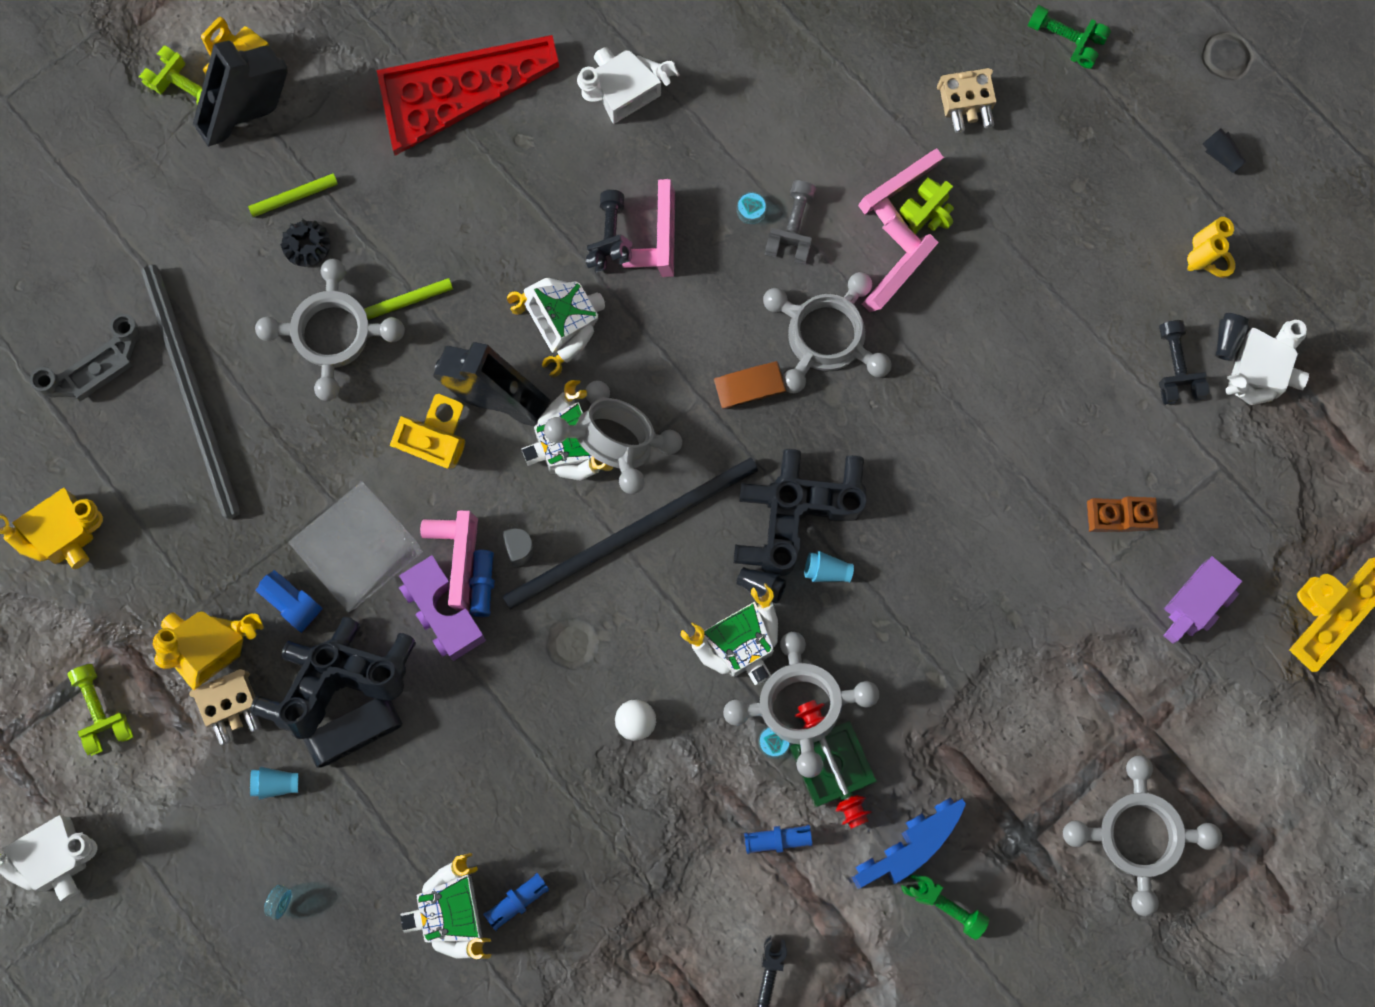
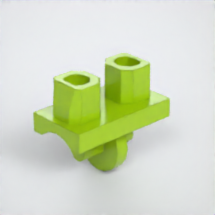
M928 177L917 192L919 196L927 201L923 207L912 198L908 199L901 207L899 214L909 223V229L915 235L930 219L932 221L928 224V227L932 231H935L938 226L948 229L953 224V219L949 215L954 210L953 206L947 203L941 208L949 199L948 193L953 188L949 182L945 181L941 186Z

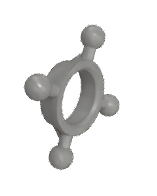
M329 259L321 266V275L326 281V291L306 298L296 308L291 323H279L275 318L267 316L259 319L255 326L257 336L263 341H273L279 335H291L292 342L299 354L309 362L322 366L321 378L316 381L314 392L323 401H331L339 394L340 387L334 379V368L345 366L354 361L363 351L367 338L382 336L388 342H397L405 333L404 324L397 318H387L381 324H369L367 315L360 303L350 295L339 292V282L345 277L346 269L344 264L337 259ZM331 307L341 308L350 312L357 320L358 329L353 343L346 350L338 354L323 355L311 350L306 345L304 337L305 328L315 313Z
M863 272L853 274L848 280L849 290L844 298L834 294H822L812 297L801 306L789 302L786 293L780 288H771L764 294L763 303L766 309L771 312L782 311L792 317L789 324L788 338L791 349L800 362L795 369L787 370L782 376L787 392L794 394L804 389L806 385L805 375L810 367L821 371H833L846 367L856 358L867 365L868 372L874 377H884L890 372L892 364L886 354H872L863 348L865 325L854 303L858 297L865 296L871 291L872 280L869 275ZM828 307L843 312L850 319L854 328V340L850 346L844 351L832 355L820 354L809 348L801 336L800 325L805 316L811 311Z
M593 381L586 387V399L591 403L588 411L581 414L576 425H569L563 418L554 417L546 422L544 434L549 441L554 443L563 442L567 438H576L592 457L609 466L620 468L622 472L619 477L621 489L625 493L636 494L643 489L645 478L639 470L634 468L646 462L651 452V446L659 447L663 453L672 455L681 449L682 437L674 430H665L660 435L656 434L650 420L644 413L627 402L609 398L610 390L607 384L602 381ZM607 419L623 425L636 436L639 445L624 444L608 437L597 427L594 420Z
M788 632L782 637L780 648L788 656L789 665L779 669L768 678L761 691L760 703L746 704L738 699L731 700L725 705L723 715L725 720L734 726L744 724L748 717H763L767 726L781 739L793 744H800L801 755L796 762L797 770L802 776L813 778L819 775L823 768L822 758L814 751L813 743L823 739L831 732L840 717L842 706L856 702L862 707H871L877 703L880 693L878 687L869 681L860 682L853 690L840 691L838 683L826 670L816 665L802 663L801 654L806 648L805 639L797 632ZM810 682L816 684L829 696L831 701L829 712L818 725L809 729H792L783 725L773 713L775 698L783 688L792 683Z
M1137 755L1132 757L1126 765L1127 774L1133 780L1134 794L1120 798L1108 809L1101 828L1087 827L1086 824L1077 820L1071 821L1063 829V838L1072 847H1081L1088 841H1102L1104 850L1114 865L1130 875L1137 876L1138 891L1133 895L1131 902L1134 911L1141 916H1151L1159 907L1158 897L1151 890V877L1170 870L1180 859L1185 843H1197L1203 849L1212 850L1220 845L1222 833L1212 823H1204L1197 829H1185L1180 815L1170 803L1159 796L1147 793V780L1153 773V765L1147 757ZM1142 806L1156 812L1166 824L1169 835L1168 846L1164 855L1153 864H1135L1127 860L1116 847L1113 835L1114 825L1119 815L1129 807Z

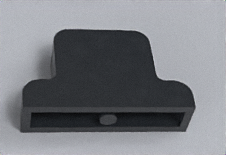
M231 41L214 44L193 121L194 127L208 147L225 141L230 136L235 125L266 116L276 109L288 69L285 61L282 58H278L270 46L238 51Z
M473 342L469 350L445 346L440 359L436 362L433 377L461 400L476 407L504 412L523 424L535 427L538 424V419L545 412L550 402V399L488 344Z

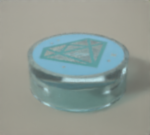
M747 192L741 195L736 207L739 219L747 224H756L764 219L767 210L765 198L756 192Z
M769 727L764 728L758 738L759 750L770 759L783 757L791 745L790 742L776 735Z
M281 884L275 886L265 902V916L279 920L290 904L292 889Z

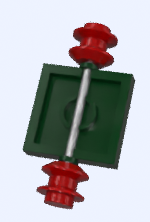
M812 700L798 707L800 713L794 717L802 718L804 721V726L800 730L812 728L823 721L826 716H822L820 710L825 705L824 703L817 705L816 700ZM850 721L834 727L827 736L813 743L814 751L822 758L823 768L816 777L807 778L802 776V779L815 808L838 798L844 800L838 804L835 811L843 812L846 817L841 825L849 824L850 829L869 822L866 815L872 813V811H864L861 805L866 797L853 796V792L875 783L876 779ZM794 744L789 747L795 762H797L798 757L801 755L800 744Z

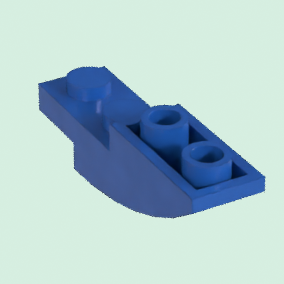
M950 797L934 807L937 813L926 819L922 813L908 821L906 825L909 829L901 833L908 845L904 847L902 842H899L884 851L887 857L875 863L874 859L871 858L855 867L858 874L851 878L856 887L860 889L886 873L892 884H896L921 867L934 855L953 831L966 805L963 798L954 803Z

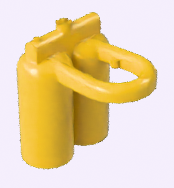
M1219 217L1193 237V251L1187 257L1188 271L1205 269L1220 278L1233 274L1235 260L1231 253L1228 252L1229 243L1227 241V238L1234 232V225L1230 219ZM1222 256L1228 263V269L1222 271L1216 268L1214 264L1211 265V263Z

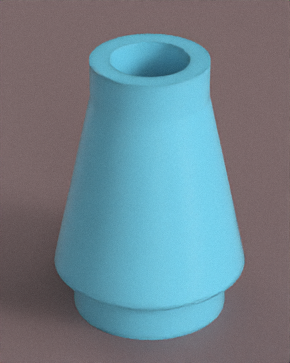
M817 551V553L810 552L806 560L804 574L806 578H811L812 582L844 581L850 583L854 565L821 551Z
M260 767L259 770H251L250 796H259L260 800L288 793H298V773H289Z

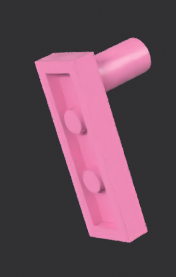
M937 148L866 195L858 206L865 215L874 209L884 225L891 217L897 215L908 227L889 198L937 167L944 157Z
M664 179L658 180L657 248L631 249V261L622 265L623 268L658 267L662 277H673L675 190L671 180Z
M897 215L891 217L885 223L883 229L906 251V254L862 303L869 312L882 309L939 243L931 234L918 238Z
M457 511L456 520L423 519L420 527L422 538L454 539L448 605L456 611H462L466 608L468 612L471 598L469 579L473 577V552L475 551L478 518L470 511Z

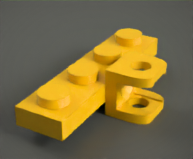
M1375 558L1368 559L1345 586L1334 576L1323 574L1320 578H1310L1298 591L1297 596L1302 605L1314 616L1318 617L1289 650L1311 672L1319 671L1375 607Z

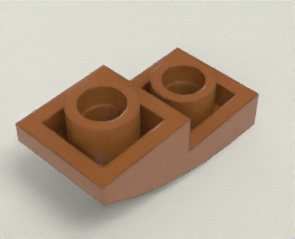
M778 361L714 378L722 409L786 392Z
M1127 496L1123 499L1092 498L1087 501L1089 532H1131L1158 529L1156 498Z

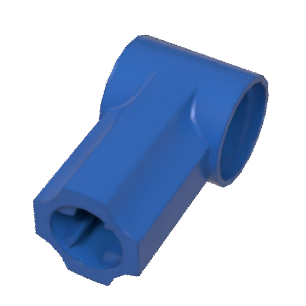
M275 570L267 574L259 582V586L255 590L281 612L280 615L301 633L323 610L311 597L302 590L299 592Z

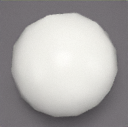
M638 699L623 703L615 716V726L618 732L624 738L632 741L648 737L656 725V714L653 708L647 702Z

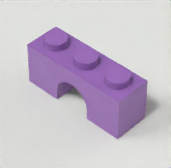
M432 555L399 575L404 583L399 587L400 591L408 603L415 601L421 611L416 613V616L425 630L431 627L435 632L437 638L432 641L442 657L448 654L455 661L486 641L466 608L452 616H445L437 611L438 599L442 594L450 590V583Z

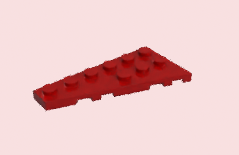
M553 35L376 70L394 156L558 68L559 62Z

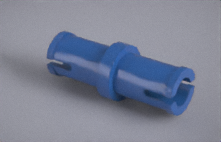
M476 550L473 552V578L469 579V587L472 588L470 615L488 617L491 613V589L494 588L495 580L492 579L494 553L488 550Z
M810 825L785 829L775 826L773 827L774 830L744 833L747 854L776 850L777 853H780L786 848L813 846Z
M536 873L535 876L515 891L509 890L506 893V898L487 912H484L483 915L496 932L499 927L519 912L521 915L527 911L526 907L545 892H548L549 888L545 885L539 874Z

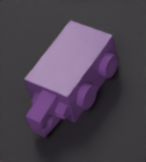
M1211 556L1201 564L1164 608L1170 614L1169 618L1174 623L1163 636L1174 644L1185 632L1193 636L1194 633L1202 628L1206 631L1209 630L1219 618L1216 614L1218 609L1222 605L1227 608L1239 595L1235 589L1242 581Z

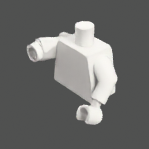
M604 47L594 55V59L599 67L596 69L593 67L583 68L578 75L577 82L582 89V96L585 100L590 102L602 100L612 123L615 124L660 97V80L665 85H669L671 83L669 77L673 75L678 77L680 74L672 61L660 64L642 56H635L630 51H624L614 57L609 48Z
M1300 320L1287 321L1275 338L1256 328H1252L1240 346L1232 375L1227 376V379L1230 381L1226 388V393L1228 395L1236 394V396L1248 404L1255 405L1277 399L1286 391L1287 386L1303 390L1307 384L1309 373L1293 367L1297 357L1295 348L1306 337V325Z
M59 815L2 848L4 853L0 854V874L10 882L26 890L46 892L54 888L60 902H63L79 893L72 876L86 868L85 862L95 856L97 844L87 835L76 833L70 817Z

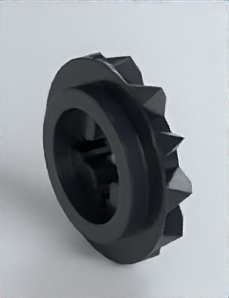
M302 218L301 222L296 224L290 223V228L286 232H282L283 238L280 245L283 254L291 263L297 266L309 267L316 265L327 256L330 250L329 234L326 228L316 220L306 221ZM306 236H309L310 241L314 245H305L304 248H301L299 241L296 239H305Z

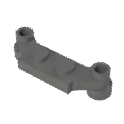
M128 314L116 315L110 322V330L114 335L113 339L60 374H55L47 367L35 369L30 375V385L42 395L48 397H76L81 402L133 367L130 359L135 344L140 339V331L136 321Z

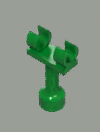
M1038 4L1027 26L1036 31L1046 27L1049 31L1057 32V35L1065 36V39L1067 38V40L1070 39L1073 43L1075 42L1077 47L1070 60L1073 62L1077 61L1082 67L1091 69L1099 54L1094 49L1083 46L1088 37L1094 43L1104 45L1111 33L1110 28L1091 19L1085 32L1079 34V31H1074L1071 27H1066V25L1061 24V22L1058 23L1053 18L1050 19L1048 15L1049 9Z
M912 874L908 876L917 881V890L913 887L908 889L901 885L905 895L916 897L915 900L920 904L935 905L943 910V912H946V914L960 921L964 925L963 932L972 939H979L985 932L990 920L988 916L978 910L969 913L941 895L940 892L943 887L934 884L929 877Z

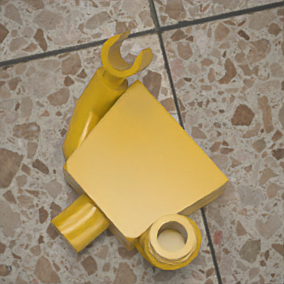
M63 487L12 523L15 526L13 528L9 526L6 515L0 513V518L5 521V525L0 528V534H4V540L21 555L39 562L50 560L54 564H58L66 559L72 569H78L89 561V557L82 547L93 540L92 532L101 526L103 516L97 510V506L93 501L88 499L77 501L76 497Z
M172 612L163 619L161 623L163 629L159 630L153 638L152 644L156 651L154 662L163 669L176 668L189 686L196 690L240 657L243 643L242 636H246L250 640L254 639L257 635L255 630H262L264 626L259 615L253 613L246 615L242 620L230 621L209 616L204 612H197L184 621L175 612Z

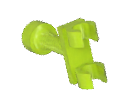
M163 46L157 53L161 57L160 60L166 64L161 72L156 75L151 70L145 68L138 77L142 79L141 82L144 85L155 90L160 95L172 82L196 97L198 105L202 87L179 74L185 66L183 58L169 47Z
M93 664L82 665L69 671L67 675L72 687H80L94 721L93 725L77 731L87 755L93 756L103 751L101 742L96 734L111 727L118 741L124 742L133 738V732L125 714L118 713L109 718L106 717L99 697L96 694L97 692L93 688L94 685H92L93 680L97 678Z

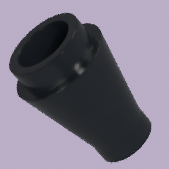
M1220 128L1202 143L1207 149L1205 153L1225 166L1231 173H1234L1246 162L1229 131L1226 133Z
M1225 313L1223 319L1219 320L1217 351L1215 354L1217 358L1226 361L1234 360L1236 352L1250 329L1248 318L1234 313Z
M743 567L738 575L736 584L749 592L754 587L758 597H762L766 593L764 585L766 583L773 591L774 597L772 602L778 604L784 593L786 580L780 578V574Z

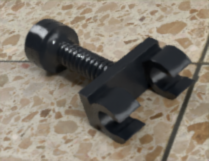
M605 190L600 194V208L605 211L604 240L587 245L589 254L586 256L587 267L596 266L595 273L607 268L606 256L611 255L612 260L620 258L619 265L632 259L630 249L632 248V242L621 234L616 236L617 214L624 209L625 198L624 194L618 190Z
M1173 320L1159 325L1161 339L1168 340L1175 371V376L1164 377L1159 382L1163 404L1176 403L1175 401H1179L1177 386L1191 384V393L1194 401L1206 399V397H1209L1206 372L1188 374L1187 367H1185L1186 362L1184 361L1181 337L1186 334L1184 321Z
M771 935L764 941L765 954L762 953L761 964L766 969L763 972L764 976L762 977V986H760V996H758V1006L756 1007H770L772 991L774 990L773 984H775L774 981H776L775 978L777 976L775 974H777V971L783 972V961L787 956L786 943L783 938L781 949L778 952L770 951L772 945Z

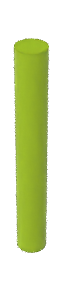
M334 173L252 204L248 208L252 217H256L336 186L338 183Z
M447 278L364 308L368 320L448 292L453 290L450 279Z

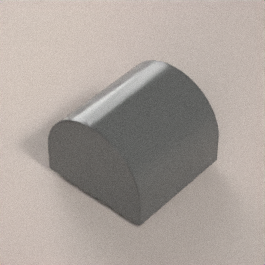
M518 528L503 531L504 541L512 566L517 568L529 563L534 555V547L529 534Z

